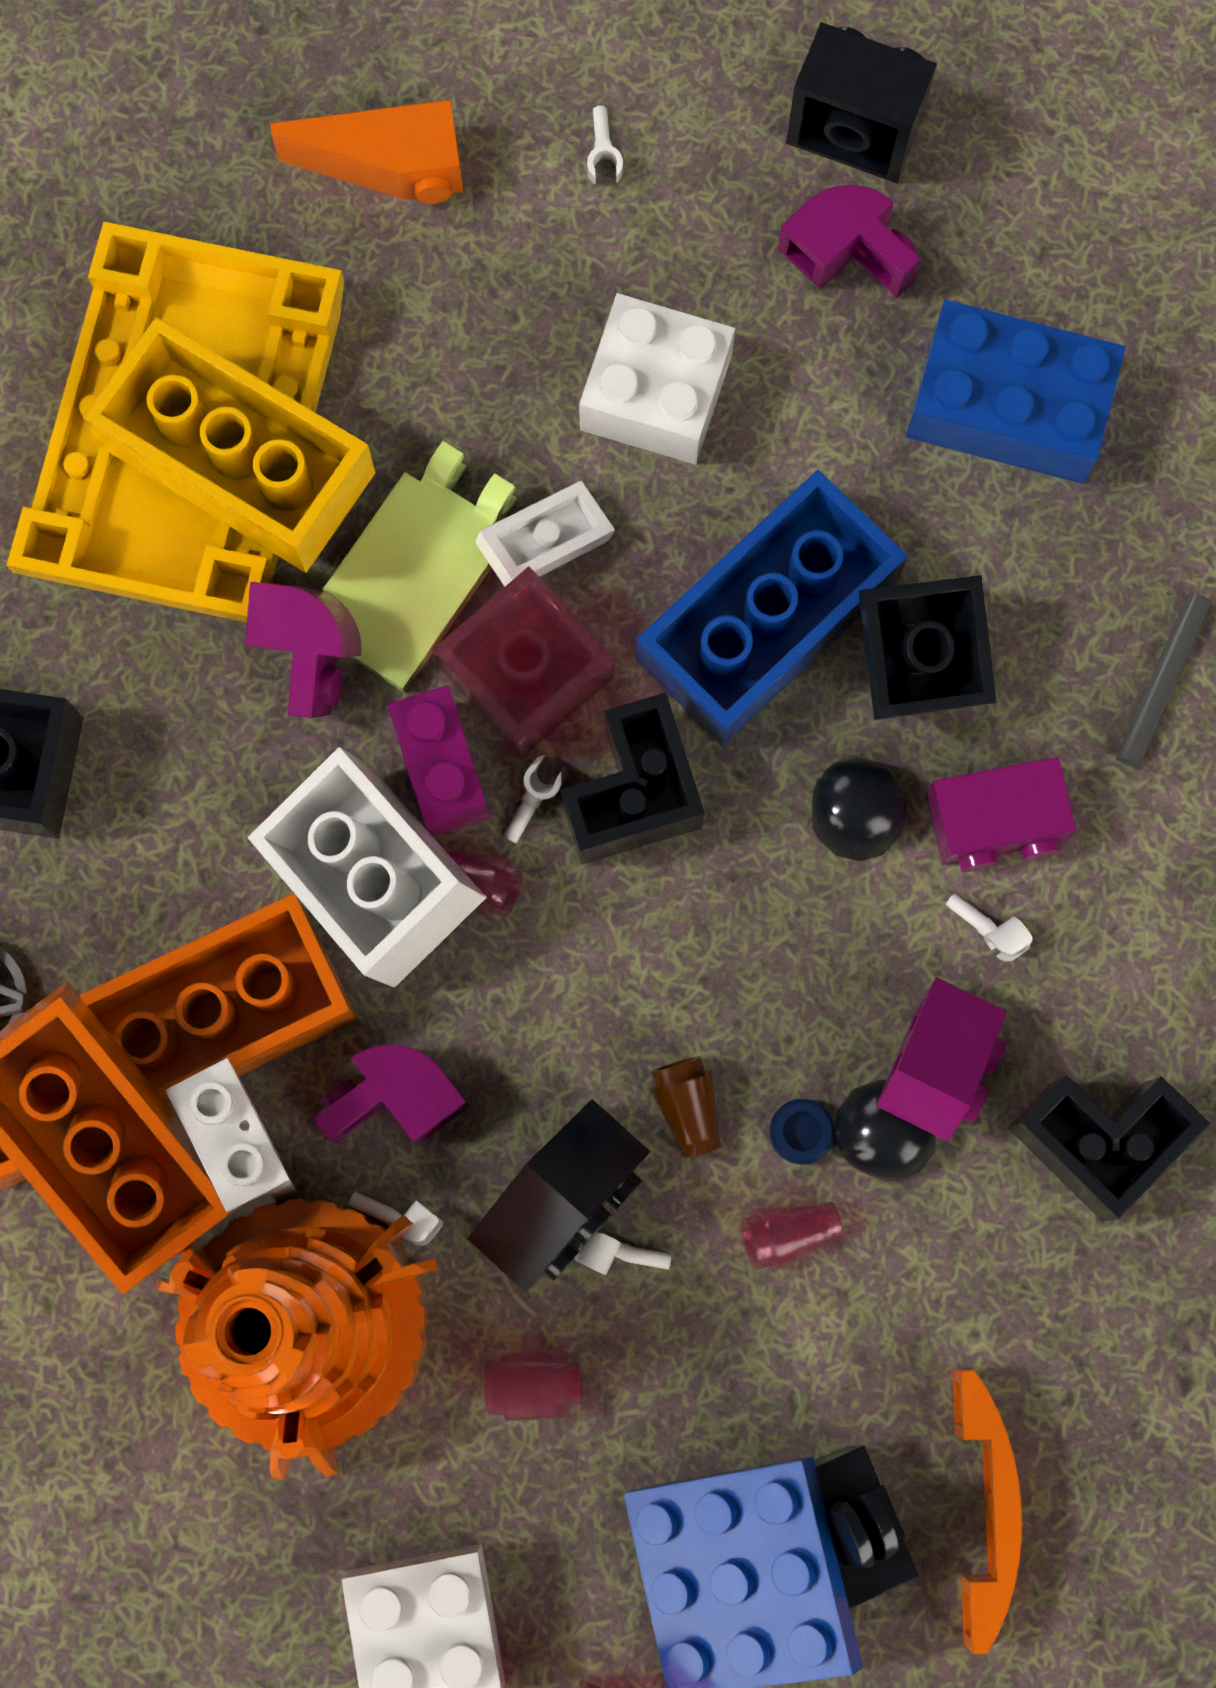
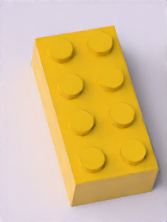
M158 317L154 318L83 416L99 447L305 573L308 572L376 473L368 444Z

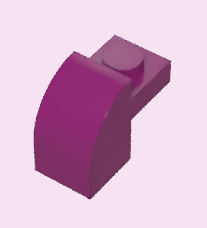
M842 185L826 189L809 199L781 225L778 250L819 289L823 288L852 259H855L898 298L914 283L921 260L917 256L914 245L907 236L898 230L893 229L890 231L887 228L894 202L884 194L868 187Z
M250 582L245 646L293 651L287 715L307 718L331 715L332 706L338 704L343 687L342 671L336 667L337 657L361 656L362 652L360 633L353 616L336 597L318 588L275 582Z
M380 1045L365 1049L351 1057L366 1079L357 1086L349 1079L330 1091L319 1102L324 1111L314 1117L313 1121L327 1140L335 1144L386 1106L411 1141L418 1146L470 1106L442 1069L431 1058L410 1047Z

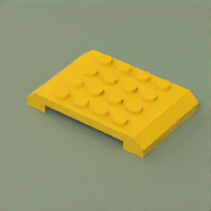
M103 221L88 274V279L93 286L92 294L32 507L22 508L7 567L15 574L247 623L250 582H272L278 556L99 447L83 416L155 317H158L316 413L340 321L344 288L342 270Z

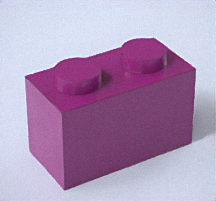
M449 685L388 703L387 706L427 831L432 836H436L490 819Z
M1059 757L934 780L926 792L942 866L959 862L961 872H972L993 867L999 864L997 855L1020 850L1023 860H1034L1055 855L1061 852L1059 843L1066 842L1077 831Z
M936 977L912 1018L876 1107L947 1142L962 1119L973 1124L990 1090L989 1087L980 1083L983 1074L988 1076L993 1074L1007 1045L1006 1040L998 1037L1007 1011Z

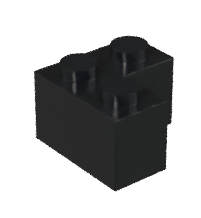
M666 692L604 710V729L618 773L561 789L564 812L581 865L702 829L705 815Z
M1068 1076L1052 1082L1008 1129L1101 1221L1120 1219L1211 1123L1162 1076L1144 1082L1111 1117Z
M591 1099L525 1164L467 1239L525 1293L544 1273L554 1281L580 1252L571 1243L576 1237L585 1245L612 1215L603 1206L608 1202L617 1210L641 1184L643 1180L634 1171L651 1151L598 1103Z

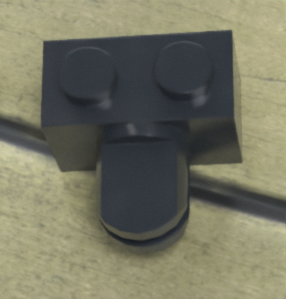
M846 1446L815 1459L816 1471L849 1610L919 1577L903 1539L905 1537L904 1531L885 1486L879 1482L865 1446Z

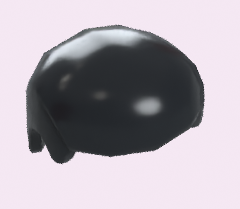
M859 757L837 761L824 770L822 777L817 779L812 794V828L818 839L834 855L855 861H863L881 856L900 837L903 831L907 813L906 793L903 783L886 764Z
M880 1079L857 1087L850 1092L837 1110L835 1137L839 1149L843 1152L844 1159L853 1168L885 1182L899 1181L922 1171L936 1150L937 1136L876 1107L886 1080Z

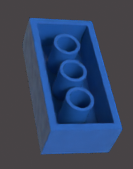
M817 469L636 638L635 660L723 747L861 616L858 591L893 586L900 578L908 555Z

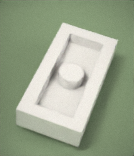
M581 480L480 530L475 543L509 593L608 542L615 529Z

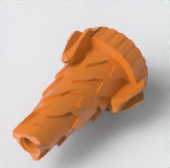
M304 1199L286 1200L281 1205L270 1203L255 1208L253 1213L247 1217L239 1216L227 1224L225 1231L221 1235L214 1236L206 1245L196 1239L180 1252L183 1257L174 1266L170 1279L157 1277L155 1290L180 1294L177 1305L179 1321L175 1325V1340L180 1346L181 1353L178 1359L182 1373L190 1380L192 1394L198 1403L206 1406L209 1416L220 1427H228L232 1430L235 1437L248 1444L256 1442L261 1444L264 1449L270 1450V1475L272 1478L286 1480L292 1458L308 1456L312 1464L326 1478L339 1473L335 1452L338 1451L337 1446L352 1440L354 1435L361 1436L379 1424L381 1417L391 1413L403 1400L405 1389L412 1386L419 1372L417 1366L419 1360L425 1355L427 1345L425 1328L429 1324L428 1307L423 1301L425 1290L420 1276L440 1269L436 1258L412 1264L400 1244L404 1241L402 1239L414 1224L406 1216L403 1215L386 1229L383 1226L373 1224L370 1217L350 1208L344 1210L341 1205L318 1200L312 1203ZM250 1308L261 1311L268 1318L271 1326L270 1340L266 1347L257 1354L243 1350L238 1345L234 1335V1328L238 1317Z

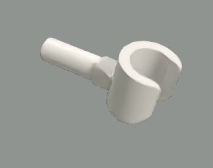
M596 106L593 108L595 142L594 149L588 156V177L593 184H596L595 164L602 160H609L616 166V183H618L623 172L622 155L612 146L610 140L607 108L605 106Z
M545 755L537 757L525 772L524 786L527 791L503 835L514 843L518 842L536 808H539L543 799L555 796L566 781L568 774L565 766L554 784L546 785L539 780L537 768L542 763Z
M954 893L947 901L946 906L976 928L977 932L984 937L986 944L991 950L997 948L1001 952L996 956L998 959L1010 962L1030 949V943L1033 940L1032 935L1017 917L1013 916L997 927L989 917L987 918L958 894Z
M354 1192L349 1201V1207L376 1218L389 1227L402 1217L394 1208L358 1192ZM416 1200L404 1214L414 1224L403 1238L415 1245L424 1246L442 1228L443 1221Z
M598 1232L585 1245L581 1242L578 1248L580 1252L575 1257V1261L604 1275H607L614 1257L625 1262L666 1270L669 1269L671 1263L670 1253L630 1246V1244L621 1243L608 1235Z

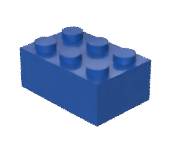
M944 299L932 336L906 438L1084 484L1098 459L1126 346Z

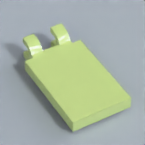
M444 441L441 442L431 457L421 481L404 472L323 588V591L333 595L344 604L357 624L362 652L361 656L350 658L404 693L492 568L475 543L479 531L503 520L517 501V497L513 496L516 490L515 486L495 473L483 489L476 506L451 491L467 467L461 463L464 459V454Z

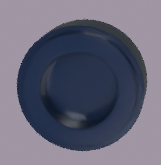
M809 1099L789 1101L782 1105L771 1119L769 1126L771 1145L775 1152L789 1163L796 1165L814 1163L828 1153L834 1142L835 1126L832 1117L822 1105Z

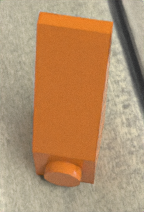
M451 99L270 123L272 139L278 159L281 162L400 199L416 198L418 202L423 204L442 203L448 200L452 193L463 192Z

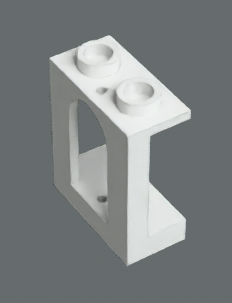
M228 1058L165 1090L227 1213L233 1211L235 1218L239 1216L247 1217L253 1213L255 1208L270 1203L277 1205L298 1193L240 1077Z

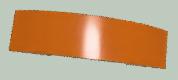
M952 1368L955 1437L962 1440H982L988 1574L961 1575L964 1645L972 1654H988L1004 1622L1016 1584L1022 1541L1020 1485L1007 1431L987 1388L975 1370Z

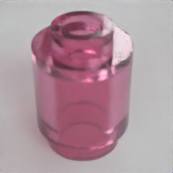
M567 1350L503 1353L501 1360L487 1361L485 1367V1398L489 1416L504 1415L506 1422L570 1418L572 1404L583 1403L581 1363H569Z

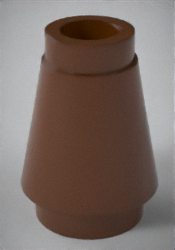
M701 1056L680 1060L652 1070L651 1074L655 1086L651 1087L650 1091L678 1145L681 1146L683 1156L685 1158L693 1157L721 1147L718 1137L719 1130L712 1070L704 1069Z

